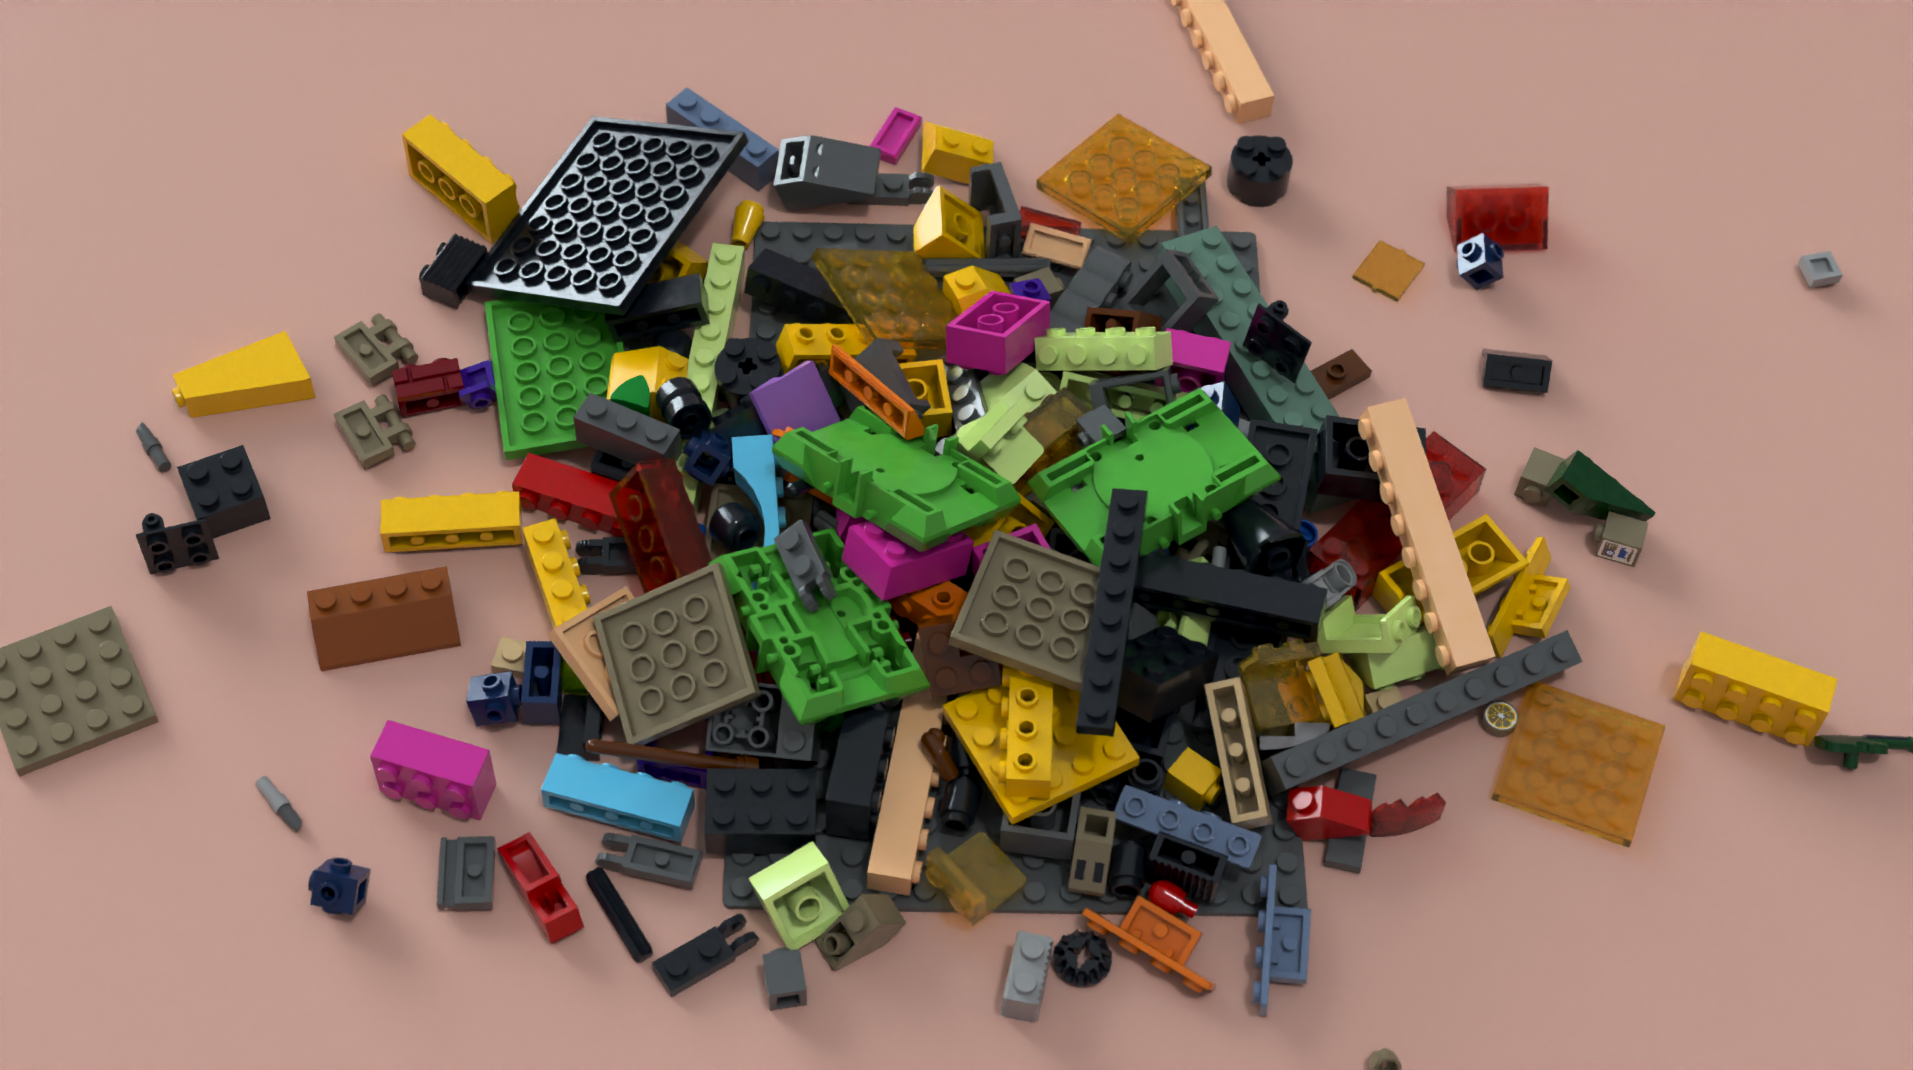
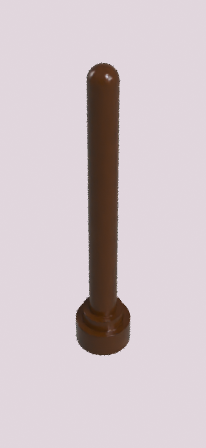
M589 739L585 745L586 750L593 754L706 770L707 768L759 769V757L756 755L741 754V756H734L731 759L600 739Z

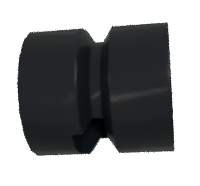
M676 377L661 385L656 394V404L666 423L680 429L681 439L689 440L691 436L697 438L703 429L707 431L711 425L712 414L694 382L686 377Z

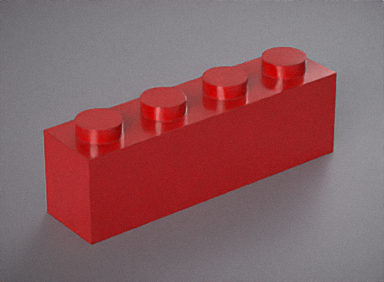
M528 453L512 482L513 492L519 491L523 508L528 510L536 509L548 513L558 520H570L581 524L589 530H600L610 533L614 537H643L655 513L653 492Z

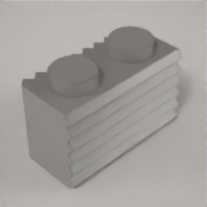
M1023 931L1017 932L1002 1001V1016L1031 1023L1038 1021L1053 947L1051 937Z

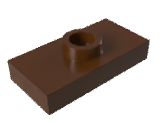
M1353 349L1311 370V373L1328 399L1370 378L1372 372Z

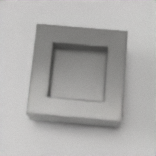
M1831 251L1801 256L1798 262L1810 288L1839 283L1843 276Z

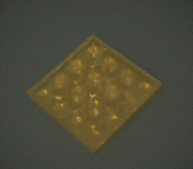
M1118 113L1037 178L1036 183L1037 189L1126 242L1132 243L1212 175V166Z
M816 248L811 259L869 345L877 338L899 341L902 349H946V325L958 317L952 307V302L944 295L937 284V280L926 271L925 265L918 254L912 251Z
M1536 682L1527 687L1518 715V722L1512 733L1491 799L1629 848L1637 827L1665 725L1547 684Z

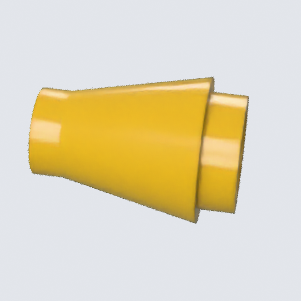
M743 200L739 206L735 207L732 245L744 246V249L749 248L750 242L765 219L763 214L764 208L759 203Z

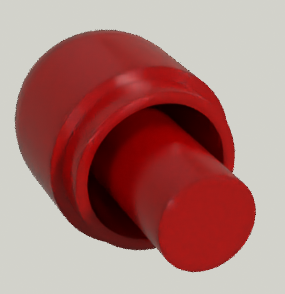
M1167 880L1156 881L1149 888V901L1174 916L1177 912H1180L1192 919L1199 907L1197 904L1185 899L1187 893L1182 891L1181 887Z

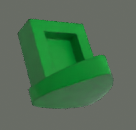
M638 375L625 381L610 395V401L651 417L650 392L643 375Z

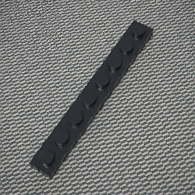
M1112 488L1076 721L1077 734L1114 737L1148 504V491Z

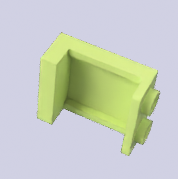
M1342 595L1340 600L1325 611L1317 643L1314 642L1316 653H1393L1421 627V611L1416 605L1415 596L1407 595L1387 614H1355L1352 595Z

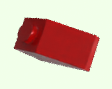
M1327 786L1289 789L1286 821L1303 841L1370 835L1372 801L1370 799Z

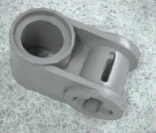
M1338 559L1301 583H1311L1318 587L1326 588L1327 609L1356 585L1357 577L1354 569L1348 562Z

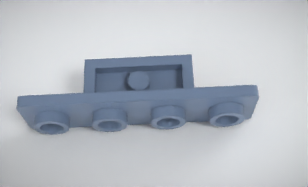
M1129 785L1124 786L1114 812H1117L1116 821L1156 836L1159 831L1228 855V863L1246 870L1251 868L1261 841V835L1222 821V818L1216 814L1206 811L1201 813L1188 808L1185 803L1179 800H1166Z
M1273 864L1269 866V876L1261 875L1260 897L1267 898L1266 911L1259 910L1257 932L1265 933L1264 946H1256L1255 968H1262V981H1254L1252 1003L1260 1004L1259 1016H1267L1269 981L1306 984L1311 909L1274 906L1277 865Z

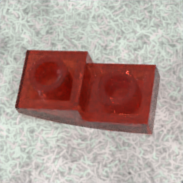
M1437 792L1427 799L1424 796L1416 799L1409 807L1406 806L1401 798L1390 805L1383 803L1372 812L1369 836H1397L1429 826L1440 820L1446 802Z

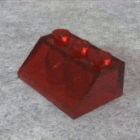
M1538 183L1447 186V222L1454 252H1457V245L1482 233L1487 235L1492 241L1498 242L1503 251L1548 249L1549 186Z

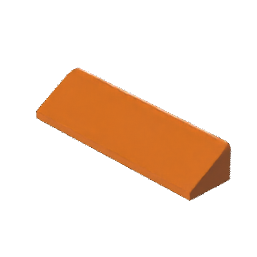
M837 344L832 345L829 374L906 440L924 435L925 428L916 411Z

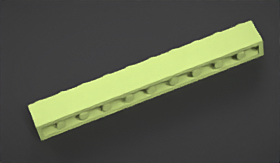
M712 243L704 282L708 293L710 323L695 326L689 355L687 378L692 380L697 386L711 414L718 411L720 403L719 386L714 370L715 361L728 339H732L746 271L744 246ZM681 439L682 451L688 440ZM683 453L668 476L664 477L658 506L661 530L674 531V527L680 522L697 521L704 482L694 479L683 469L686 456Z

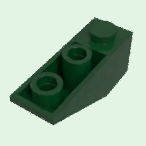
M1579 450L1559 464L1544 489L1545 492L1569 511L1601 520L1606 519L1609 511L1645 522L1656 513Z

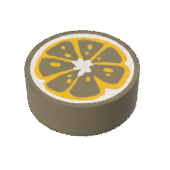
M1497 700L1490 702L1482 714V726L1493 736H1508L1515 730L1517 725V710L1505 701Z

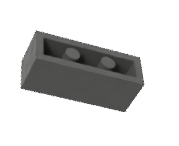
M589 393L573 417L576 441L665 478L682 454L680 429L595 394Z

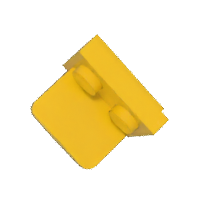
M1339 652L1308 661L1310 669L1277 683V692L1291 724L1294 722L1330 723V726L1334 725V728H1339L1367 716L1364 710V682L1344 662Z

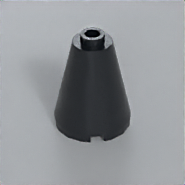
M1252 498L1223 513L1221 521L1245 571L1267 577L1277 576L1285 579L1287 576L1283 572L1291 566L1296 569L1302 563L1308 548V542L1303 534Z

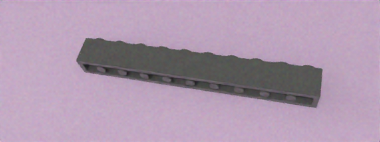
M1568 630L1265 759L1261 762L1264 782L1271 797L1565 671L1583 661Z

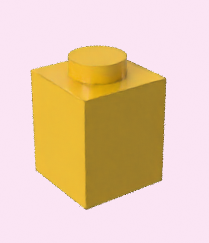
M1187 747L1168 769L1164 789L1199 812L1206 803L1213 804L1223 789L1220 785L1222 771Z

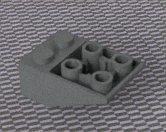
M814 135L781 139L774 187L786 211L875 198L881 149Z
M758 683L760 696L709 717L705 747L707 751L819 762L824 721L801 727L776 684Z

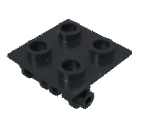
M1277 300L1267 308L1259 303L1243 346L1254 356L1259 357L1274 368L1278 374L1286 377L1292 383H1296L1312 342L1283 321L1289 313L1287 304L1284 301Z
M150 513L142 521L143 533L136 534L150 574L167 573L177 568L202 565L219 559L206 519L165 527L161 516Z

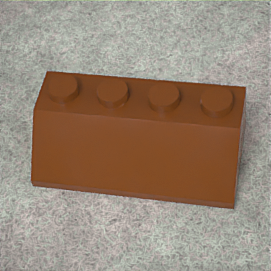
M447 566L307 591L311 625L321 672L461 646Z

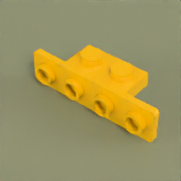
M1537 536L1532 547L1527 550L1525 559L1529 562L1528 566L1514 575L1512 586L1507 596L1501 600L1499 611L1493 623H1490L1487 628L1496 657L1503 656L1514 633L1546 638L1571 588L1567 578L1544 575L1551 561V554L1545 537Z

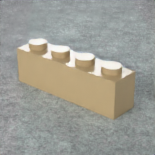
M1240 677L1204 684L1232 824L1246 830L1271 825L1273 821L1246 688Z

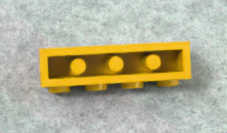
M785 324L776 343L784 374L805 361L822 362L830 367L832 345L835 344L853 359L877 338L899 341L904 352L896 358L898 364L913 362L917 355L907 324Z
M519 491L381 500L380 534L384 551L387 553L523 544L522 506Z
M556 518L522 527L526 552L553 629L587 609L586 605L591 604L586 585L579 586L577 577L581 576L576 557L569 558L567 550L571 549L566 529L559 530Z
M1003 665L1002 687H1009V697L1002 696L1001 718H1008V728L1000 729V750H1007V760H999L998 782L1006 783L1005 797L1050 798L1053 682Z

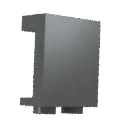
M997 162L972 167L970 169L968 204L978 211L986 210L989 212L987 217L985 258H1019L1022 218L1002 163Z
M877 338L854 359L911 406L921 420L922 415L931 406L927 400H919L915 397L896 360L904 352L899 341ZM836 380L851 413H853L856 407L864 405Z

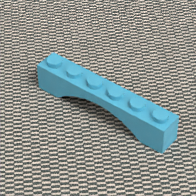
M773 435L732 437L735 484L748 495L758 510L765 530L763 547L775 544L774 538L780 534V528L786 527L785 507H778L777 498L784 497L783 477H776L775 468L781 467V465L772 453V446L774 445ZM756 581L751 582L753 589L757 590Z

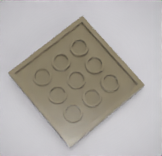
M995 529L950 635L948 645L1081 693L1100 567Z
M718 562L593 616L627 744L645 745L761 695L723 565Z
M112 606L0 648V729L19 777L159 722Z

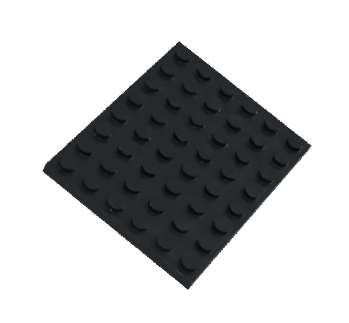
M592 116L468 277L464 286L470 294L624 316L749 142L745 132Z

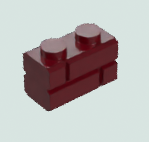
M438 358L432 363L418 366L407 364L398 370L392 371L401 417L467 405L459 397V391L464 389L457 358Z

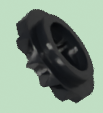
M1076 929L1067 936L1063 935L1055 946L1053 964L1058 975L1066 982L1081 987L1092 986L1101 982L1108 975L1112 965V951L1107 946L1105 938H1099L1092 930L1087 933ZM1087 947V951H1089L1088 957L1093 960L1086 959L1079 969L1077 968L1078 957L1073 953L1080 954L1082 949Z

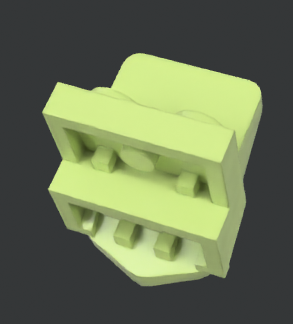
M1023 396L1011 408L1000 399L983 417L967 423L955 433V436L959 437L957 451L1014 484L1044 452L1043 446L1023 427L1028 421L1024 414L1032 405Z

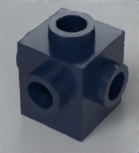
M1482 233L1457 245L1458 259L1456 266L1459 276L1476 290L1504 278L1502 264L1504 252L1498 242L1492 241L1487 235Z
M703 429L697 438L691 436L682 451L686 455L683 469L694 479L713 486L718 477H724L733 464V459H731L732 446L729 445V441L723 435L715 431L709 433ZM703 451H705V452H707L708 454H710V456L705 455V454L703 453Z
M512 671L472 676L470 678L466 703L476 727L518 721L522 685H517Z
M336 857L328 859L317 869H314L310 875L308 890L312 891L310 905L322 907V910L329 914L347 913L353 915L366 902L371 869L353 865L352 861L346 858Z

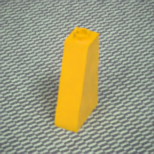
M286 331L173 374L177 388L172 389L175 401L179 408L186 407L191 418L309 400L315 397L311 378Z

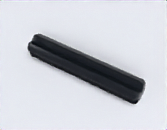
M597 867L586 874V882L633 959L640 963L650 958L653 954L650 943L604 869Z

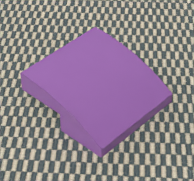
M805 361L783 376L773 377L749 393L768 435L772 433L774 428L785 431L787 426L793 429L804 427L813 432L840 421L813 361ZM773 436V444H775L779 438Z

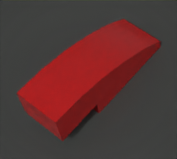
M531 832L497 848L519 892L551 944L584 927L577 905L563 886L560 875Z

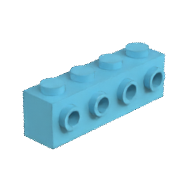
M555 753L541 788L544 807L682 843L695 808L694 789L681 782L672 781L668 783L654 779L647 773H630L620 770L613 764L602 763L600 765L586 761L581 756L575 754H568L566 756Z

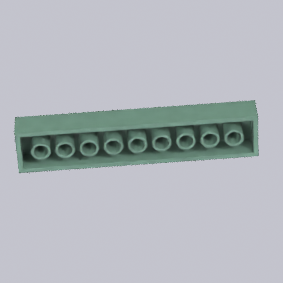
M1217 226L1161 243L1156 260L1166 249L1186 252L1219 298L1193 330L1197 335L1216 337L1231 342L1224 379L1250 421L1251 419L1318 429L1319 432L1326 415L1340 417L1305 362L1296 383H1292L1243 346L1257 305L1260 303L1265 308L1268 305ZM1170 276L1164 284L1178 306L1181 307L1187 298ZM1316 445L1304 506L1309 515L1353 500L1352 498L1316 494Z

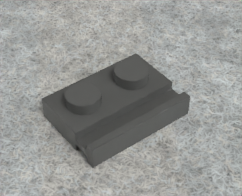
M494 836L457 837V840H447L446 837H441L437 895L439 910L454 907L455 910L493 909L496 849Z

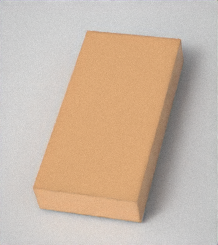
M1030 223L1022 254L1033 258H1049L1051 263L1080 270L1087 260L1092 240Z

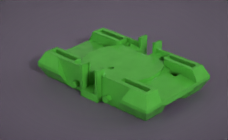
M1198 388L1138 421L1129 412H1126V437L1114 443L1113 432L1105 424L1101 425L1102 439L1037 473L1027 482V486L1046 507L1048 513L1079 551L1083 552L1093 565L1100 567L1112 488L1148 491V504L1140 552L1141 558L1160 547L1162 549L1168 548L1173 540L1178 545H1181L1207 531L1206 522L1213 518L1216 521L1220 520L1224 512L1269 489L1281 480V475L1201 388ZM1191 424H1195L1194 429L1188 432L1184 429ZM1083 483L1082 488L1075 493L1071 490L1072 487Z
M865 404L856 407L848 419L811 432L804 427H800L786 432L772 446V453L782 468L833 498L832 505L855 519L861 516L919 552L946 542L952 534L971 526L982 527L1004 518L1021 501L1019 494L1009 480L957 451L958 436L945 439L943 454L935 457L939 425L933 424L925 427L923 436L906 440Z
M834 528L813 532L814 538L831 572V581L837 593L835 598L828 600L821 593L819 586L815 588L813 592L820 607L814 613L810 612L801 601L776 544L724 554L708 564L709 566L718 562L724 567L738 618L746 631L745 642L748 652L759 650L755 673L770 672L801 727L824 721L831 715L889 699L896 701L914 696L930 687L924 672L898 632V621H891L889 617L892 608L889 601H882L841 560L845 545ZM756 581L757 590L753 589L751 582ZM816 682L817 689L813 690L810 683Z

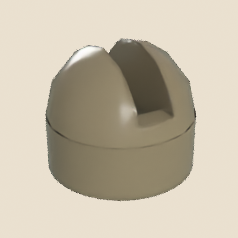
M1382 1048V1050L1377 1052L1375 1050L1369 1057L1368 1065L1370 1070H1401V1063L1392 1050ZM1385 1062L1387 1067L1380 1068V1064Z

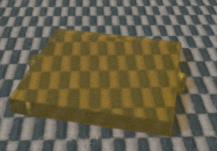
M1379 240L1355 271L1352 279L1371 288L1373 293L1379 292L1398 302L1424 268L1425 263L1406 254L1404 249L1399 250Z

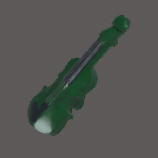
M1868 734L1863 736L1818 735L1814 737L1813 746L1826 751L1844 753L1843 767L1857 769L1859 752L1888 754V750H1906L1913 753V737Z

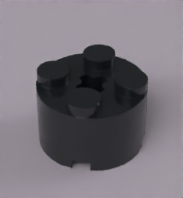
M1277 136L1240 137L1231 152L1226 182L1229 192L1233 196L1235 193L1242 198V203L1253 207L1271 206L1276 203L1278 198L1282 195L1284 196L1288 189L1293 158L1291 152L1286 147V141Z
M732 338L728 340L715 361L714 370L720 393L731 409L740 405V400L743 397L749 395L751 391L768 380L784 375L775 345L757 338Z

